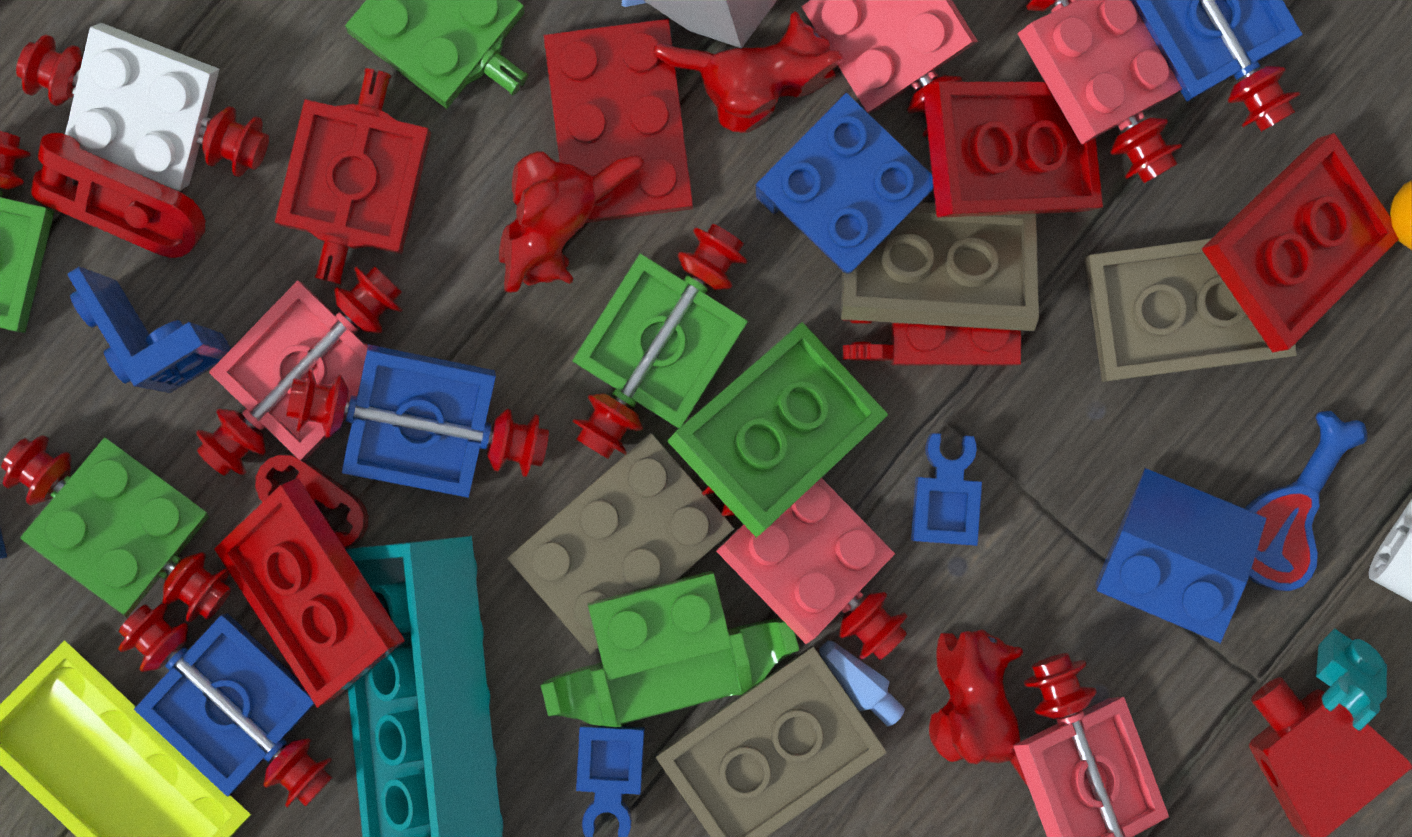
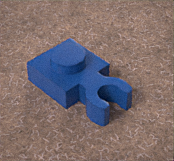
M932 433L926 441L925 452L928 461L935 468L934 478H915L911 540L978 546L982 482L964 480V469L970 466L976 456L974 436H963L961 454L955 460H948L940 452L941 434Z
M580 725L576 791L595 792L594 801L588 805L582 820V829L585 837H593L596 826L595 818L604 812L612 813L617 817L619 821L618 837H628L632 816L628 806L622 801V795L641 794L645 727Z

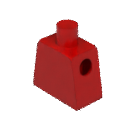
M1278 677L1266 683L1251 697L1252 703L1270 726L1254 737L1249 743V747L1294 829L1304 837H1327L1411 770L1412 765L1368 724L1361 731L1354 728L1352 723L1353 716L1343 705L1338 704L1332 711L1325 708L1322 702V695L1325 691L1317 689L1300 701L1284 679Z

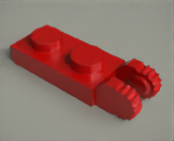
M844 320V321H850L852 324H871L872 322H874V321ZM892 323V345L852 342L850 345H843V360L892 361V366L1021 365V330Z

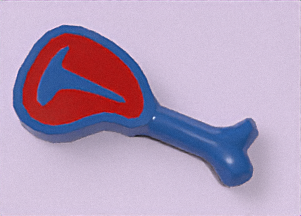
M1332 411L1318 412L1315 418L1320 428V441L1297 481L1288 486L1265 492L1244 507L1246 510L1267 518L1248 577L1250 580L1272 590L1292 591L1304 586L1312 577L1317 567L1318 557L1312 523L1320 507L1319 494L1341 456L1348 449L1364 444L1367 441V430L1364 423L1358 420L1344 423Z

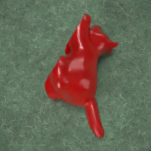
M796 11L790 16L787 32L775 45L760 48H733L716 54L707 51L678 48L663 43L656 44L653 48L655 56L668 65L699 71L702 75L706 92L717 107L719 123L724 128L739 133L751 132L767 122L775 111V105L779 97H803L831 82L836 77L833 68L843 60L839 51L829 50V40L825 36L818 34L811 26L805 24Z
M544 151L526 155L517 162L512 177L513 202L517 205V218L504 228L499 248V262L505 264V292H517L523 282L528 286L539 282L551 283L556 280H562L568 284L573 283L574 278L566 269L569 265V259L563 255V247L584 226L594 208L596 200L604 197L628 177L639 171L645 161L637 155L617 159L593 176L574 165L554 161Z
M983 629L961 632L958 639L953 633H941L936 651L937 668L941 679L948 688L950 699L939 712L931 715L929 736L937 752L950 762L963 759L969 764H979L982 761L990 763L1010 761L1027 785L1013 745L1021 741L1018 722L1006 698L1003 684V676L1008 664L1021 657L1023 649L1021 647L1009 646L998 637L990 635Z

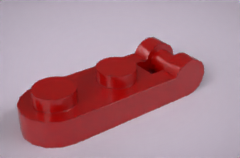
M54 132L42 137L38 159L43 164V167L35 173L31 188L32 197L36 201L137 246L169 258L183 257L191 252L201 240L205 232L206 220L200 207L185 194L80 149V143L69 135ZM72 179L79 181L78 186L73 184Z

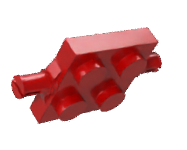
M365 68L358 104L332 106L304 99L275 218V223L280 226L309 232L324 242L317 273L314 278L340 285L349 248L373 247L398 254L403 253L432 133L426 127L397 121L382 111L389 80L392 75L380 70L377 73L374 69Z

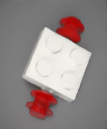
M104 23L90 27L83 56L80 47L76 45H70L62 54L56 52L55 39L50 35H43L35 43L29 42L23 48L18 58L16 74L22 79V89L25 94L35 95L44 87L48 89L50 103L55 106L63 104L74 96L65 134L75 138L80 143V149L165 186L181 191L190 185L200 144H202L208 166L214 167L223 158L232 161V172L236 177H241L248 168L256 170L266 154L269 135L262 132L263 122L260 117H253L246 125L237 122L236 109L228 106L213 116L212 119L207 118L219 68Z

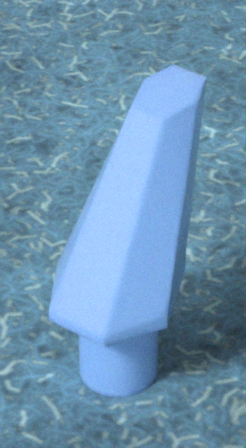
M826 641L819 648L820 656L860 711L870 709L886 726L895 724L902 717L905 708L888 692L889 681L884 676L834 641Z

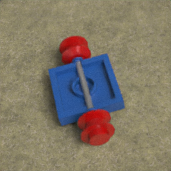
M1131 0L1181 85V93L1186 102L1232 76L1236 80L1244 76L1245 79L1233 86L1227 100L1228 103L1244 102L1250 112L1242 124L1243 128L1255 122L1262 132L1295 113L1290 101L1301 95L1300 92L1284 93L1278 83L1286 68L1268 65L1256 72V69L1261 67L1258 61L1303 35L1283 0Z
M369 344L358 395H351L349 403L347 402L349 389L341 374H338L330 385L316 383L313 369L309 368L307 381L293 379L286 417L299 419L296 432L300 433L308 421L321 423L325 438H330L341 428L343 417L347 415L346 422L351 423L342 466L343 474L469 498L479 449L486 450L488 445L487 456L494 471L498 472L506 460L518 462L522 476L527 477L531 465L542 466L549 438V430L539 428L538 414H535L527 425L514 423L512 412L509 408L504 410L494 420L491 430V423H487L486 418L496 378L495 370Z
M147 604L138 608L118 631L125 638L118 650L125 652L136 648L144 655L139 668L141 672L157 670L164 665L170 671L134 710L227 797L238 789L264 759L267 762L274 759L266 768L264 787L268 788L281 783L289 791L285 803L287 808L296 799L305 807L309 805L333 779L325 771L333 759L327 758L315 762L307 754L312 741L310 738L292 741L282 749L287 744L284 738L315 705L299 679L228 613L222 614L188 650L182 647L187 640L189 625L182 623L171 627L163 619L168 605L161 604L154 610Z

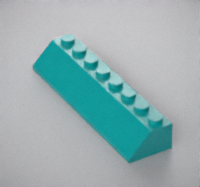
M472 536L346 549L405 639L401 645L348 687L362 837H503V818L499 807L496 777L497 757L493 748L489 709L490 690L487 685L483 650L484 629L480 620L476 581L477 563L474 557Z

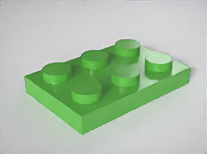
M801 322L681 426L667 442L757 538L888 416V413L808 327Z

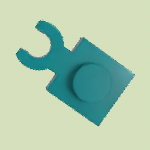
M1334 628L1318 645L1316 677L1330 686L1322 695V702L1329 711H1332L1338 704L1343 705L1353 716V727L1361 731L1380 712L1379 704L1387 697V664L1378 651L1370 644L1360 639L1351 640Z

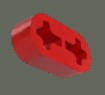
M277 455L269 458L260 466L256 475L255 488L262 502L279 487L278 482L272 478L276 471L289 472L295 467L299 472L296 479H300L316 505L320 501L330 509H340L344 504L349 507L350 511L346 519L353 525L351 532L338 531L335 533L344 548L356 544L364 537L368 528L369 515L363 502L309 461H300L295 455ZM324 516V518L326 519V521H327L328 524H329L330 521L328 520L327 517Z

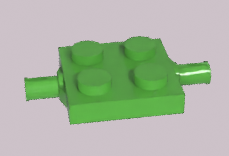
M366 0L345 25L349 35L446 109H448L466 85L482 77L483 74L488 75L510 92L512 96L518 93L519 85L522 87L529 74L524 73L500 54L505 37L525 14L524 5L517 0Z

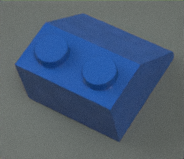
M1144 468L1095 583L1096 591L1221 643L1247 584L1267 518Z

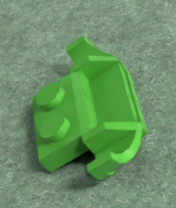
M710 571L587 603L602 662L552 677L541 684L548 717L563 716L582 720L591 725L621 727L626 723L727 696L742 695L764 680L770 670L785 657L799 651L795 632L782 619L755 622L728 629L715 576Z

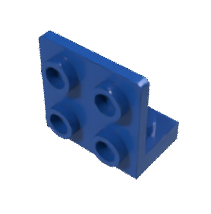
M847 93L755 184L756 198L773 215L780 210L846 274L852 273L934 190L932 174Z
M77 267L68 273L69 279L77 290L70 295L76 311L91 328L98 325L110 345L109 348L104 350V356L115 375L125 384L131 381L135 387L171 393L213 368L231 350L221 332L191 322L182 325L180 320H176L149 334L115 279L82 267Z

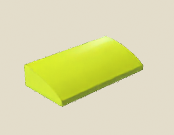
M65 640L0 704V765L76 837H232L251 816L231 795L227 797L143 719L134 710L136 706Z

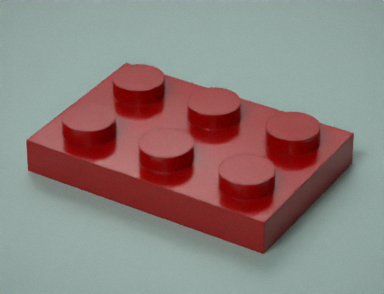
M669 19L544 35L559 161L574 165L591 176L598 174L617 159L637 155L645 161L639 171L628 177L604 197L596 200L594 208L585 223L692 210L693 202L675 67L660 60L653 53V48L656 44L663 43L672 46Z
M936 82L923 87L937 218L1085 212L1103 208L1096 137L1084 144L1080 143L1046 82Z
M1332 133L1317 138L1201 249L1273 353L1289 350L1399 239L1392 227L1391 217L1336 134Z
M299 478L280 485L214 548L317 708L339 696L405 641Z

